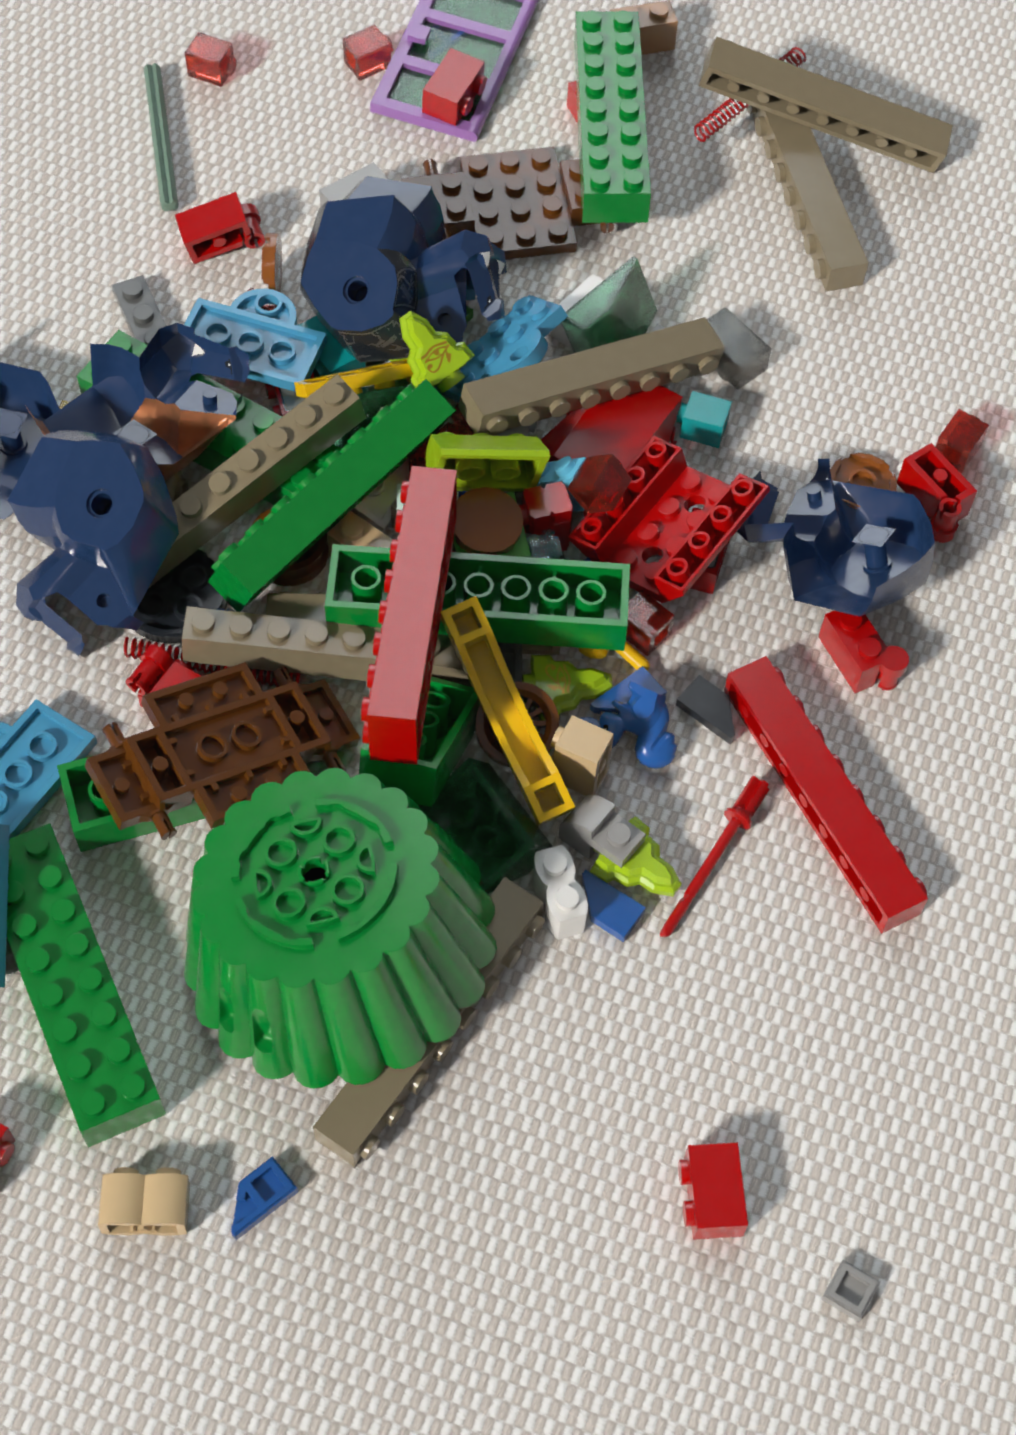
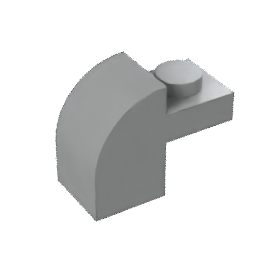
M586 795L559 827V838L583 856L590 859L595 853L593 851L594 848L620 868L626 864L643 844L646 834L615 812L616 805L597 795Z

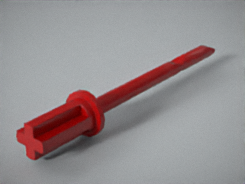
M752 776L732 808H727L724 811V815L729 821L728 825L689 884L683 898L680 899L661 929L660 937H669L674 932L688 910L692 899L700 891L739 828L746 830L751 828V819L770 790L768 788L769 784L765 780H759L756 776Z

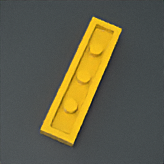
M407 359L297 381L294 382L296 396L307 398L338 374L356 394L363 393L362 387L374 385L375 389L389 388L395 386L394 380L406 378L407 382H411L410 379L413 372Z

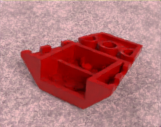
M661 385L651 391H640L627 395L620 400L613 399L596 404L589 409L582 408L572 411L540 439L549 449L550 458L548 462L558 461L566 456H570L572 459L589 457V462H593V467H597V472H600L601 477H604L605 482H608L609 489L653 436L669 442L683 397Z

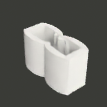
M563 845L537 851L534 858L533 886L538 898L545 904V921L549 931L557 940L584 933L588 902L583 888L575 880V864L571 854Z

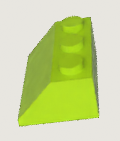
M451 432L431 434L425 450L426 467L457 470V491H470L471 489L489 487L503 492H524V489L537 486L550 458L549 449L537 436H525L519 433L508 436H490L487 433L455 435Z

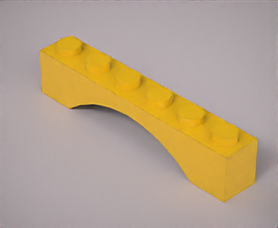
M474 596L441 611V621L537 826H541L571 812L575 805L528 714L477 597Z

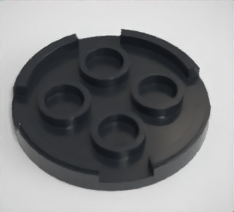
M198 549L148 588L133 615L144 622L135 631L136 633L156 642L181 643L187 606L216 610L218 608L226 609L227 601L208 582L215 572L211 568L215 562L207 556L206 552Z

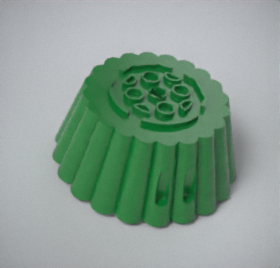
M329 768L322 771L317 777L308 771H297L285 778L283 784L277 782L261 784L253 792L251 801L243 800L231 805L226 811L224 825L213 828L207 834L204 841V854L196 861L193 868L186 928L187 950L184 979L186 984L196 991L195 1013L197 1019L206 1027L218 1029L219 1045L225 1054L239 1059L252 1056L255 1070L264 1078L275 1080L285 1078L293 1073L299 1083L312 1089L323 1088L333 1083L338 1076L345 1082L353 1085H365L374 1081L382 1073L385 1065L394 1069H405L414 1066L422 1059L426 1052L427 1042L437 1043L445 1041L456 1033L461 1022L459 1009L473 1005L484 993L485 980L479 969L487 966L494 959L497 945L494 936L487 929L495 915V904L492 898L479 886L481 872L478 865L406 793L398 788L386 787L372 774L363 773L351 778L343 769ZM313 868H323L326 870V878H321L317 881L306 882L305 875Z

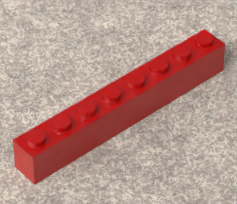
M765 656L729 672L724 693L729 695L730 702L881 934L920 915L928 901L925 885L918 877L912 875L906 866L903 852L898 846L892 845L885 834V827L881 819L876 814L872 815L865 804L861 789L856 784L850 782L844 773L845 770L841 759L836 754L830 752L825 744L822 731L816 724L812 725L805 714L802 701L797 695H792L786 686L782 671L777 666L774 667L768 657Z

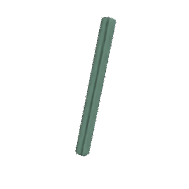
M157 63L152 65L146 64L143 69L161 209L166 212L169 210L175 211L179 205L161 68Z

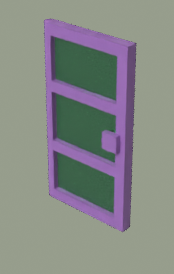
M420 0L370 102V112L472 142L477 141L539 0ZM459 31H464L462 35L451 42L453 35ZM450 48L485 61L484 76L487 77L486 86L482 94H476L469 114L467 116L463 115L456 126L422 112L423 89Z

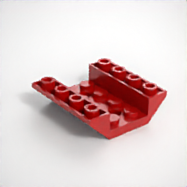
M653 436L571 532L568 538L591 561L630 564L629 587L660 603H665L682 597L687 593L768 494L770 488L768 485L741 473L729 485L688 467L681 447ZM694 505H704L701 510L688 511ZM651 556H662L658 562L645 563Z

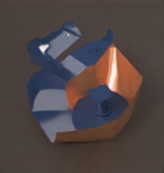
M179 323L159 328L140 357L118 346L90 343L93 386L43 422L36 419L32 414L31 416L44 435L58 430L105 432L124 436L148 447L164 480L167 481L196 459L227 425L236 420V409L242 402V394L236 400L233 394L198 380L189 382L190 377L200 373L245 382L250 372L249 355L235 346L228 348L195 335V328Z

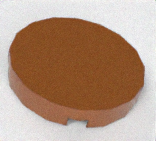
M266 233L264 238L267 243H264L262 248L261 276L263 284H268L269 289L281 292L280 233Z
M850 454L848 458L843 460L840 458L835 461L830 469L833 481L896 491L897 479L895 474L893 476L889 470L890 466L884 460L871 454ZM842 499L846 503L850 504L848 506L853 509H858L856 507H861L851 501Z
M482 487L471 489L459 497L457 500V522L454 537L461 549L468 553L497 555L504 552L507 553L514 548L521 536L523 516L519 505L510 495L499 489Z

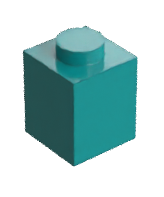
M692 391L688 404L682 402L676 422L682 424L679 438L719 449L728 424L732 401Z

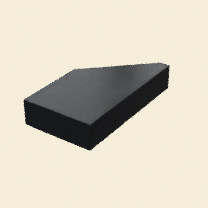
M698 675L677 698L676 706L728 744H731L734 740L735 732L729 695L701 675Z

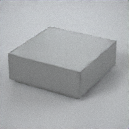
M842 1260L821 1300L859 1322L881 1282L847 1261Z

